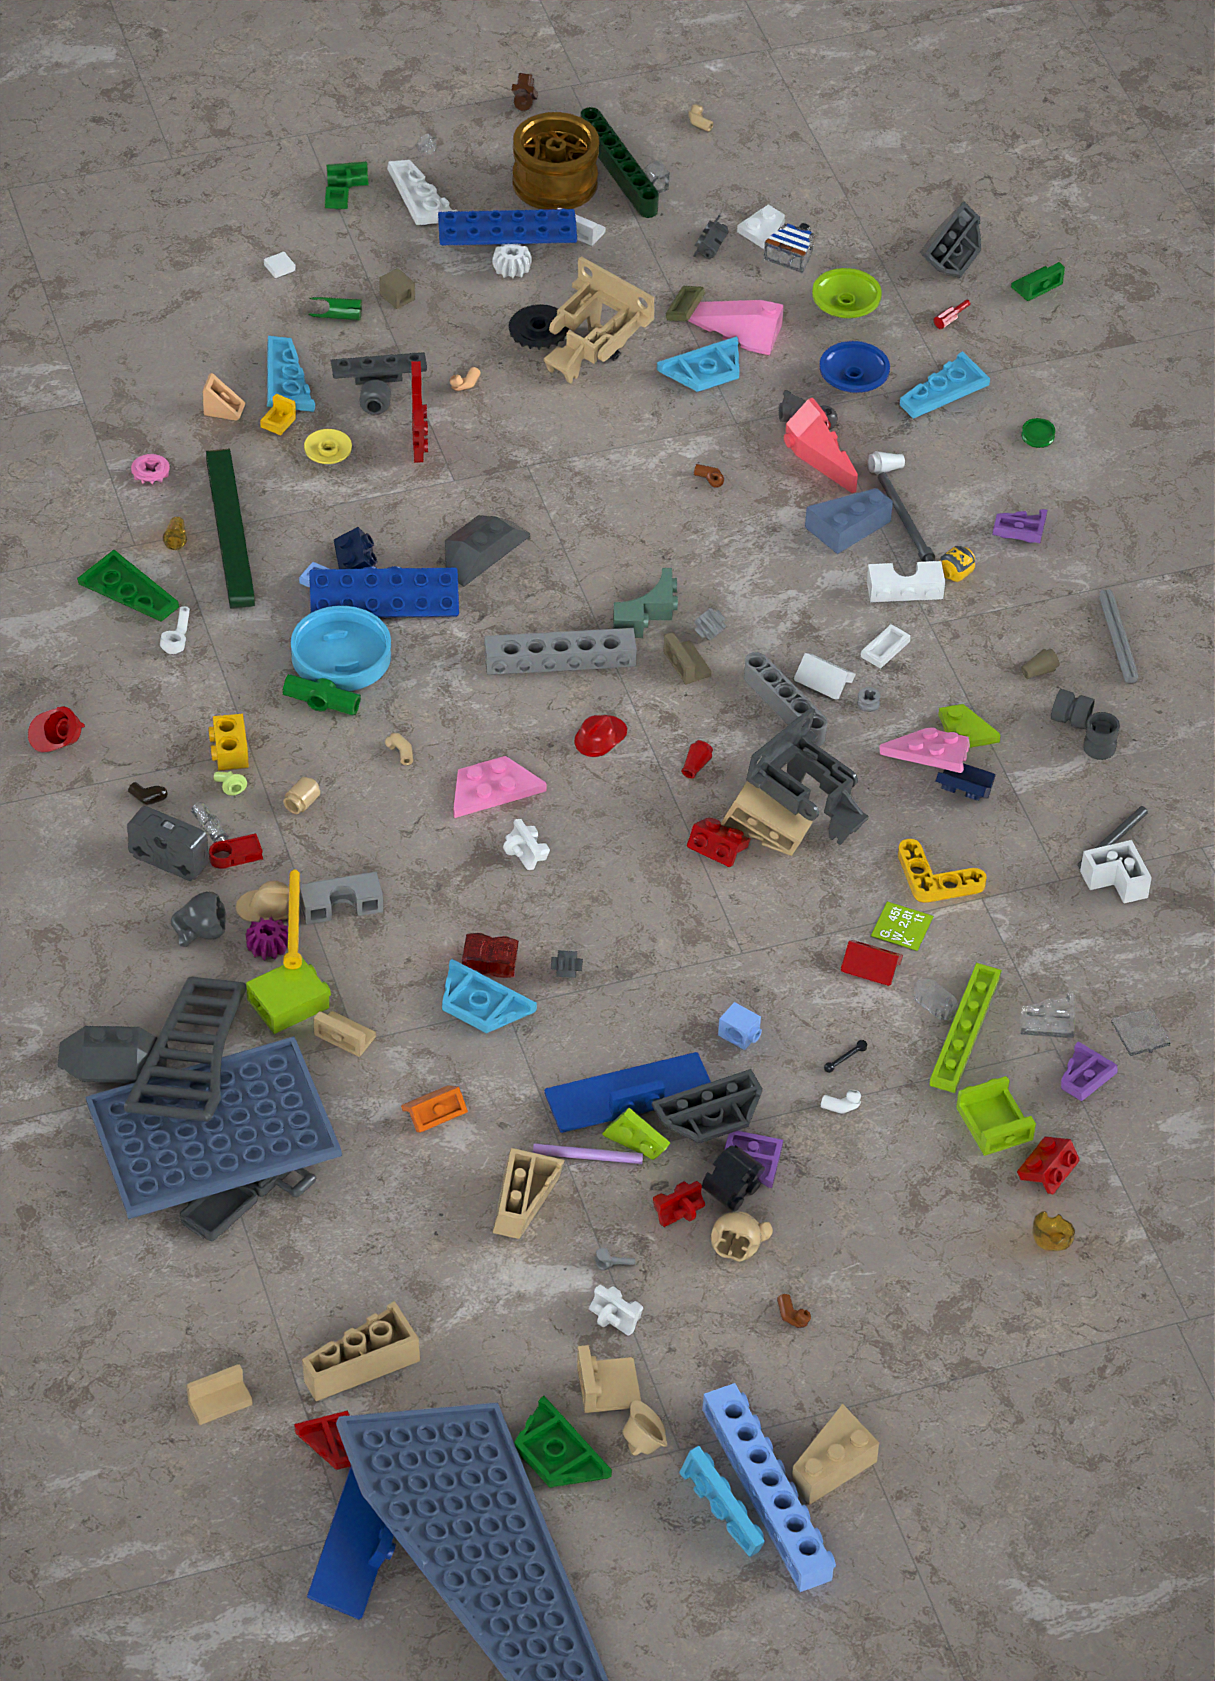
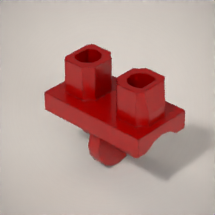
M683 1181L676 1185L674 1192L667 1196L660 1193L653 1197L654 1209L658 1213L659 1223L663 1227L682 1218H685L687 1221L696 1219V1211L705 1207L701 1194V1183L695 1181L688 1184Z

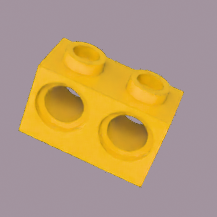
M243 713L212 716L213 727H208L209 741L215 742V745L211 746L212 761L217 760L218 771L249 768Z

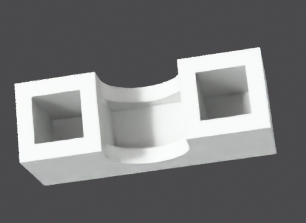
M941 561L917 562L916 574L908 577L897 574L894 571L893 563L868 564L867 587L870 602L943 599L945 578Z

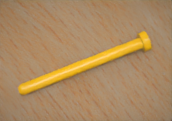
M296 869L289 873L288 953L283 957V964L288 969H298L302 965V956L298 953L300 873Z

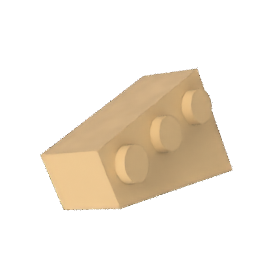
M747 781L723 818L721 825L727 828L738 829L746 837L750 836L761 840L763 846L792 856L813 821L807 820L799 813L794 815L766 792L756 788Z

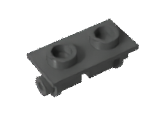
M718 215L714 222L710 220L704 228L703 232L706 235L701 234L694 246L697 247V250L693 255L694 257L698 252L703 254L706 259L715 257L716 252L728 235V227L717 222L720 215Z

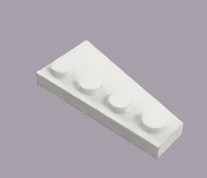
M410 160L388 162L387 169L416 225L438 223V212L457 211L449 207L450 203L445 197L441 198L437 194V189L433 184L425 181V176Z

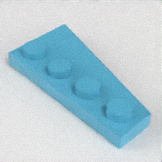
M268 336L267 407H273V396L279 394L295 401L296 410L314 412L315 402L314 399H311L308 384L305 383L304 372L299 366V358L292 338Z
M962 351L953 362L949 361L943 365V369L937 374L934 372L928 377V381L924 384H918L900 398V406L914 419L989 386L990 378Z
M700 1446L689 1451L679 1472L685 1480L689 1477L696 1485L694 1486L695 1493L700 1498L704 1496L708 1498L711 1512L717 1519H725L728 1522L726 1524L727 1531L749 1557L755 1555L760 1551L765 1542L761 1529L758 1525L751 1522L747 1516L744 1504L733 1496L726 1478L720 1477L714 1468L711 1456L706 1452L704 1453Z

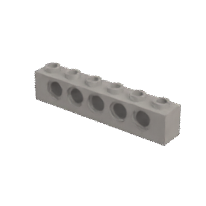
M634 628L484 636L487 675L636 667L637 648Z

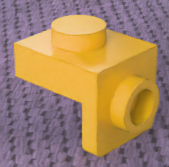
M275 394L273 396V407L260 420V427L281 436L296 419L295 401Z

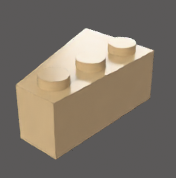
M511 1148L505 1166L493 1233L517 1239L521 1238L559 1180L565 1160Z
M842 1404L794 1464L791 1482L794 1483L798 1494L808 1505H811L877 1462L879 1442Z

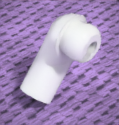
M849 1090L846 1094L847 1097L842 1099L824 1095L821 1108L840 1114L847 1113L860 1106L861 1093L857 1090Z

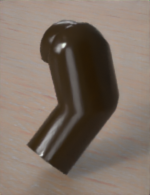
M133 782L128 788V792L146 805L165 800L168 795L167 789L159 785L143 788L137 782Z

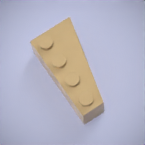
M395 1301L388 1304L387 1310L381 1314L374 1313L366 1318L367 1322L359 1328L354 1329L352 1327L344 1332V1337L337 1342L330 1341L302 1359L304 1383L315 1401L420 1362L419 1338Z

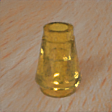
M173 517L163 534V542L171 550H179L187 542L184 520L180 517Z

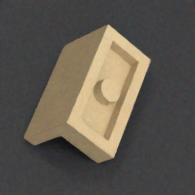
M319 1011L314 1017L315 1036L358 1057L363 1054L376 1038L375 1031L334 1011H331L328 1015Z
M240 1364L187 1384L188 1404L199 1425L252 1405V1397L243 1382Z

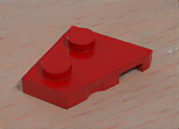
M348 1410L294 1424L296 1435L334 1469L340 1470L351 1466L336 1426L340 1416H350Z

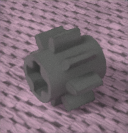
M558 950L557 957H551V969L556 970V977L576 978V971H582L583 959L577 958L578 951Z

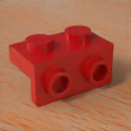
M709 817L693 825L687 847L727 867H731L734 865L737 853L748 848L751 838L744 836L742 831L735 828H727L721 825L719 820Z
M1045 1136L1018 1169L1017 1174L1020 1180L1042 1182L1047 1194H1054L1078 1164L1080 1158L1071 1139Z

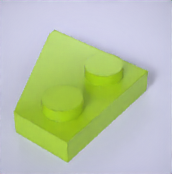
M964 704L939 708L938 715L945 732H955L958 735L969 737V748L1000 743V733Z
M627 1108L609 1124L602 1133L604 1137L638 1153H643L644 1156L652 1160L663 1153L670 1144L666 1138L630 1108Z

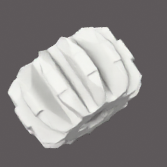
M501 244V247H496L494 257H492V264L496 273L502 274L504 278L507 276H511L512 279L515 276L522 277L523 273L529 272L530 264L532 263V256L528 251V247L521 246V244Z

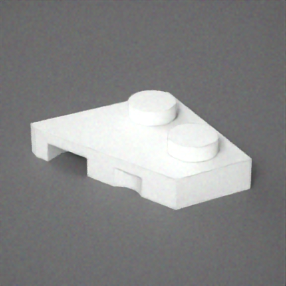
M768 204L737 226V232L770 253L773 245L765 241L776 231L782 229L785 215Z

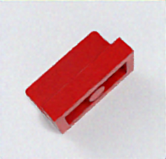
M850 940L848 941L841 971L890 986L896 967L901 964L903 954L860 941Z

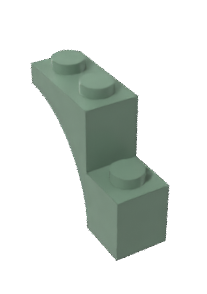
M662 568L659 582L644 596L626 602H614L613 629L634 628L635 638H643V630L648 628L649 620H672L673 610L678 609V596H673V593H677V578H672V568Z

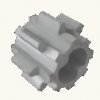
M710 608L694 621L697 625L695 630L701 638L706 636L710 641L727 627L723 622L725 617L719 610L715 612Z

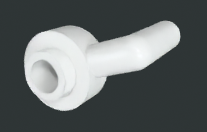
M180 607L177 629L175 631H165L161 634L160 647L169 654H177L185 648L186 637L184 635L187 631L190 612L188 607Z

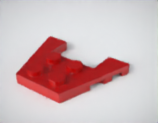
M411 361L414 463L424 462V453H428V438H424V436L428 435V421H424V419H427V404H422L421 361Z

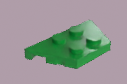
M542 1396L538 1401V1407L526 1421L525 1429L519 1433L514 1442L519 1455L549 1488L612 1477V1469L545 1396Z

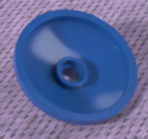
M846 341L829 347L820 358L819 368L822 377L833 387L845 392L863 393L874 390L885 383L890 373V362L886 354L874 345L860 341Z

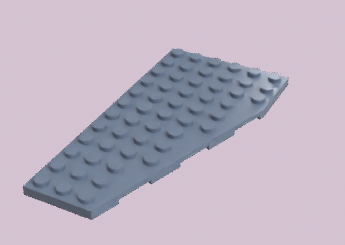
M498 1403L340 1416L338 1418L336 1426L361 1494L507 1681H608Z

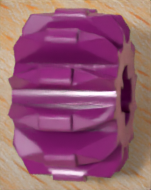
M272 916L269 920H264L260 917L259 922L252 921L250 928L246 932L248 951L252 952L254 958L262 956L264 961L267 957H272L276 960L277 954L285 955L288 948V926L284 925L282 919L274 921Z

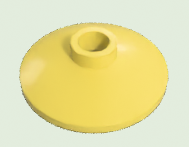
M322 429L313 432L306 438L304 451L315 462L334 464L343 461L350 455L352 442L345 433L339 430Z

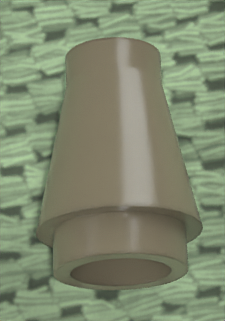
M1051 648L1048 650L1043 649L1030 661L1021 666V671L1026 679L1054 672L1056 667L1060 666V662L1056 653Z

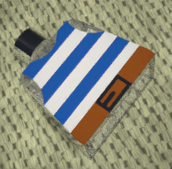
M788 223L784 224L765 241L763 259L803 273L814 247V233L811 227L806 223H801L799 227Z

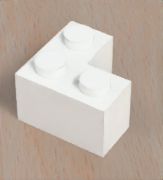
M1132 840L1083 851L1080 872L1089 890L1114 885L1123 903L1148 898L1152 877Z

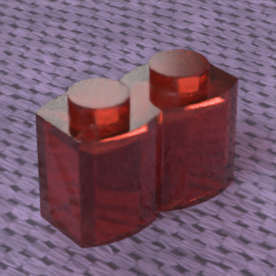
M482 933L466 934L462 964L482 975L490 974L500 978L514 977L519 941L508 936L492 938Z

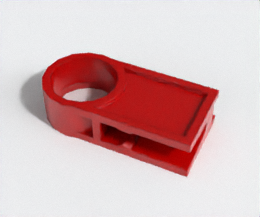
M250 834L213 843L209 848V861L215 868L226 869L263 860V850L257 834ZM222 851L231 854L226 858H216L213 856L215 853Z

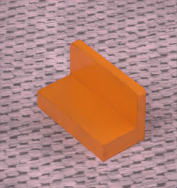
M451 1085L401 1105L403 1111L410 1113L416 1132L419 1133L468 1112L460 1088Z

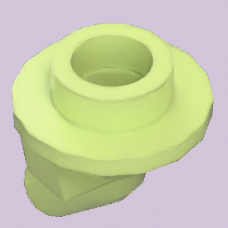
M231 771L228 773H214V781L223 782L222 789L227 795H238L247 787L246 778L241 774H233Z

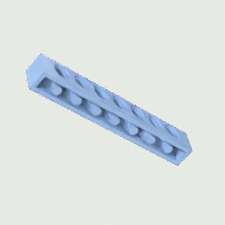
M735 1383L705 1393L703 1395L702 1411L798 1590L803 1592L832 1581L833 1568L836 1567L834 1556L831 1551H826L823 1546L820 1530L817 1527L814 1528L811 1524L808 1508L806 1505H801L798 1500L797 1489L794 1483L789 1482L786 1478V1471L780 1459L777 1460L774 1456L773 1446L769 1437H764L762 1434L760 1421L757 1415H752L749 1410V1402L745 1393H740Z

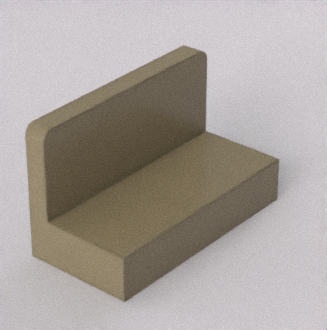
M674 632L664 635L663 652L685 685L711 676L710 668L690 640L680 643Z

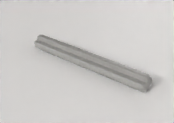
M1103 589L1100 591L1099 599L1124 680L1128 684L1131 682L1136 683L1139 675L1113 591Z

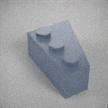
M874 488L807 506L805 528L838 554L890 523L893 501L880 490Z

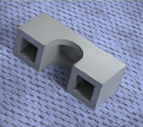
M377 872L300 884V904L306 925L332 921L331 908L338 903L351 904L356 909L357 916L383 912V893Z

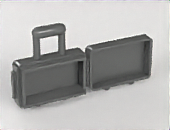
M300 1168L294 1171L304 1178L294 1187L282 1181L292 1172L290 1171L192 1200L180 1212V1220L183 1226L203 1239L206 1238L209 1241H214L257 1203V1195L264 1197L277 1185L297 1198L316 1182V1176L304 1168Z

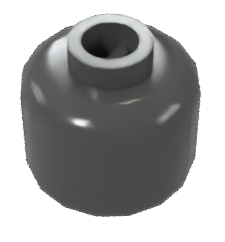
M380 380L367 381L360 391L359 402L361 408L366 413L372 415H380L389 408L391 400L389 386Z

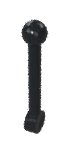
M859 1040L856 1047L832 1063H826L824 1070L828 1073L833 1072L837 1065L856 1052L865 1051L868 1045L867 1042Z

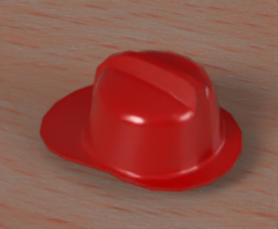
M65 706L57 707L37 715L31 721L28 729V740L35 750L42 753L50 752L74 744L79 739L85 724L80 722V719L70 708Z
M590 716L584 720L581 728L575 735L574 744L576 749L585 756H603L626 737L627 726L621 719L615 716Z

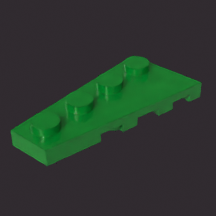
M112 550L77 578L79 585L160 622L180 607L174 597L115 550Z

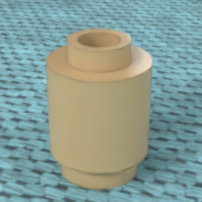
M300 778L285 794L283 803L286 809L293 814L304 812L320 796L318 783L312 778Z

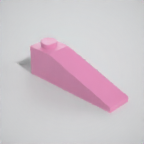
M764 300L700 302L690 317L689 322L709 332L716 331L722 334L725 340L737 336L741 348L770 355L782 327L784 305Z

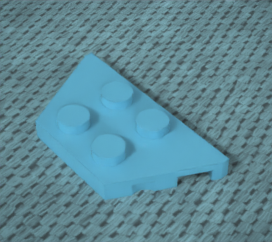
M736 336L657 362V371L697 392L739 379L738 337Z
M453 959L449 961L442 1010L485 1033H489L528 1016L537 1010L536 1002Z

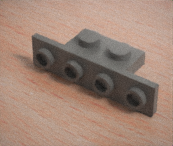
M425 352L331 359V368L334 379L355 377V384L361 385L370 380H380L385 383L402 381L403 373H412L411 361H421V372L427 371Z

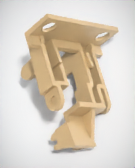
M582 256L578 258V278L572 283V287L578 291L557 310V316L552 320L549 331L557 334L565 326L575 331L587 319L588 331L590 333L585 338H582L569 330L566 337V346L564 348L558 346L544 358L548 371L553 373L554 368L564 374L566 381L570 384L573 381V377L575 379L578 378L583 359L593 364L597 362V358L605 362L618 348H622L625 345L627 339L640 326L646 328L654 320V297ZM584 267H588L591 270L592 277L585 272ZM639 297L647 302L648 307H644L640 303ZM602 304L618 311L604 326L600 324Z

